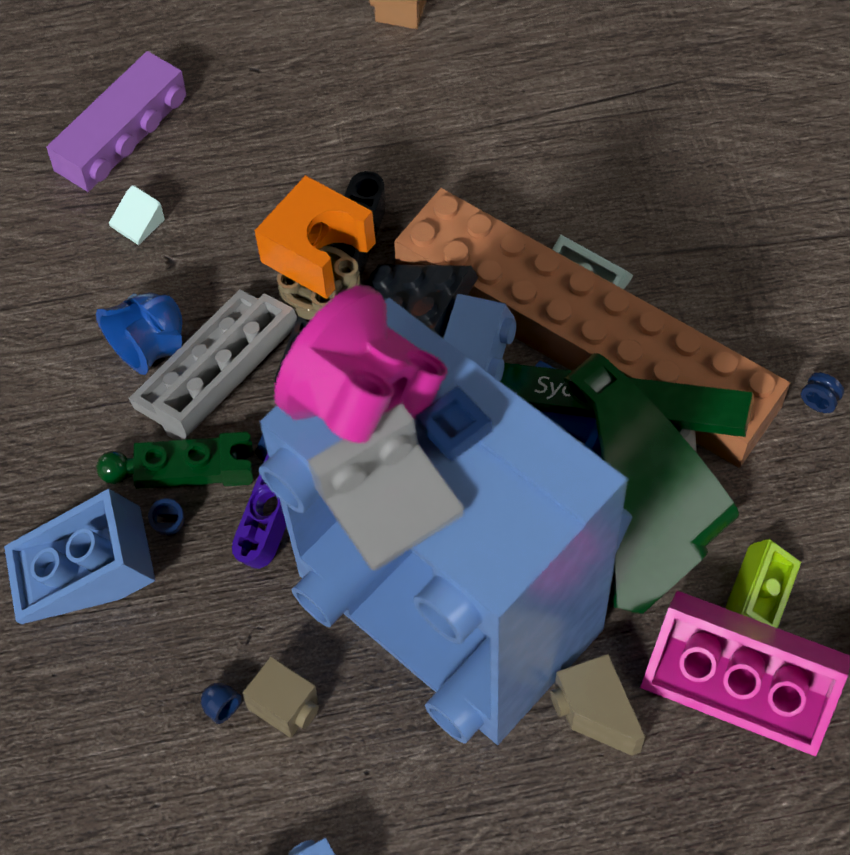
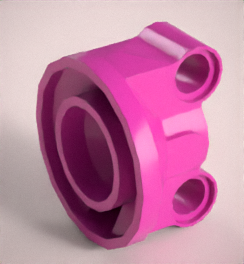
M355 285L337 294L315 314L299 334L281 366L275 384V404L293 420H305L319 416L326 423L327 427L339 437L354 443H367L372 438L382 416L400 404H403L411 417L416 420V416L432 404L448 373V369L439 358L419 349L387 326V304L381 294L369 286Z

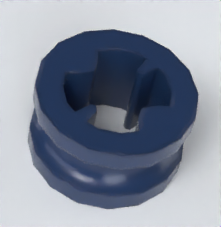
M812 374L807 382L808 384L801 391L802 400L817 412H833L838 404L837 401L841 400L844 395V387L837 379L828 374Z

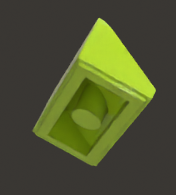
M770 539L751 544L747 549L725 609L778 628L801 561Z

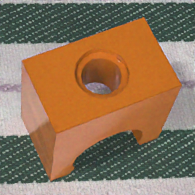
M306 175L254 230L260 260L263 264L325 299L335 290L331 257L327 252L320 249L332 243H346L355 247L359 252L368 253L376 244L373 212Z

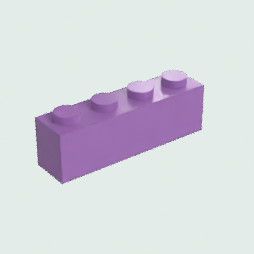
M146 51L46 147L53 170L87 192L98 182L106 179L111 169L124 157L129 156L135 146L148 133L153 132L167 114L181 105L187 96L182 71Z

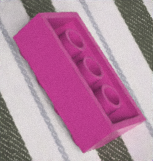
M677 590L666 613L640 688L816 757L848 678L850 655Z

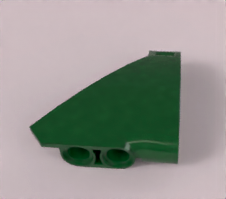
M593 353L563 379L565 387L573 399L584 406L586 410H593L595 413L602 460L628 479L623 508L632 515V519L615 555L613 567L614 608L643 614L706 557L708 553L706 546L738 518L739 512L735 503L714 474L652 401L607 358L599 353Z

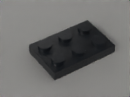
M378 264L365 286H369L381 294L384 301L389 297L443 338L457 294L468 296L478 279V275L472 266Z

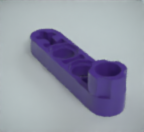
M268 453L266 455L264 463L269 459ZM260 473L232 543V553L235 559L255 569L263 568L272 561L287 526L278 497L275 511L269 516L263 515L264 504L269 498L276 495L264 482ZM259 523L267 526L266 530L259 528ZM253 543H259L258 548L256 550H250V547Z

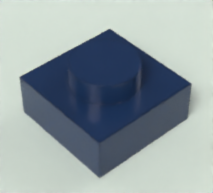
M458 385L416 416L418 427L450 462L454 461L493 431L492 420Z

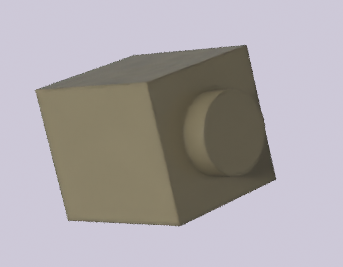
M272 657L268 659L243 692L248 710L290 738L293 737L299 727L302 729L307 728L319 710L316 686Z

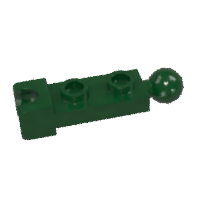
M247 432L220 433L219 438L134 443V458H127L120 451L112 450L105 452L99 457L96 470L98 476L109 484L121 483L128 475H133L136 489L222 482L224 487L250 485L254 482L251 462L238 459L253 455L252 438Z

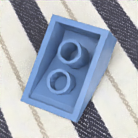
M110 489L103 491L4 546L15 619L20 624L117 601L156 581L141 508Z

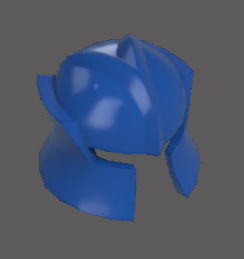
M151 292L139 295L133 293L119 305L97 309L96 321L110 346L128 366L141 375L148 373L155 360L172 356L182 347L181 330L183 324L181 312L175 300L168 295H157Z

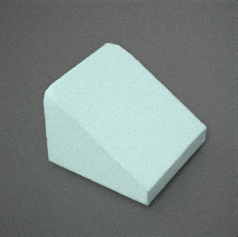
M132 185L125 193L109 221V225L137 245H140L165 219L160 202Z

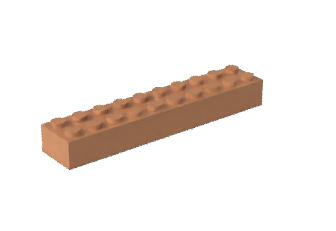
M442 188L438 190L395 240V265L472 266L478 275V279L468 296L505 303L516 320L514 338L571 371L593 353H599L607 358L626 377L753 392L754 403L746 437L695 431L697 444L738 468L742 466L782 408L790 385L789 381Z

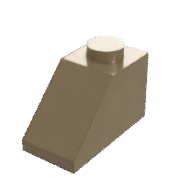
M608 654L556 673L554 690L550 691L551 700L558 716H566L571 730L631 756L641 753L645 735Z

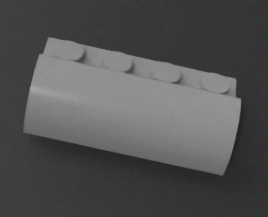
M239 289L129 397L133 408L161 424L167 436L175 440H185L291 333L297 320L294 308L265 293L256 298Z

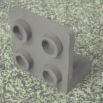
M403 404L398 405L382 416L372 438L367 443H354L342 439L308 460L316 490L372 570L381 568L456 521L464 514L463 505L417 444L414 419Z

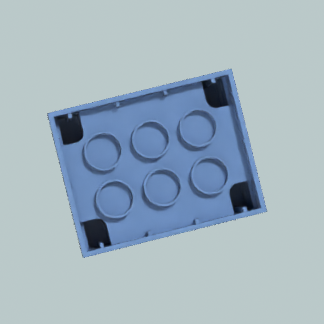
M388 297L385 300L387 304V326L419 349L439 358L448 369V373L432 404L458 385L492 420L493 431L452 462L418 427L417 420H414L417 444L463 505V516L381 568L372 570L315 488L308 460L343 439L334 434L319 416L305 420H293L278 406L260 421L269 459L259 467V473L281 502L299 576L302 578L292 588V593L301 606L326 627H331L342 614H345L436 693L426 702L425 708L434 721L454 739L461 743H467L479 729L495 744L499 745L555 683L556 673L569 668L604 630L628 479Z

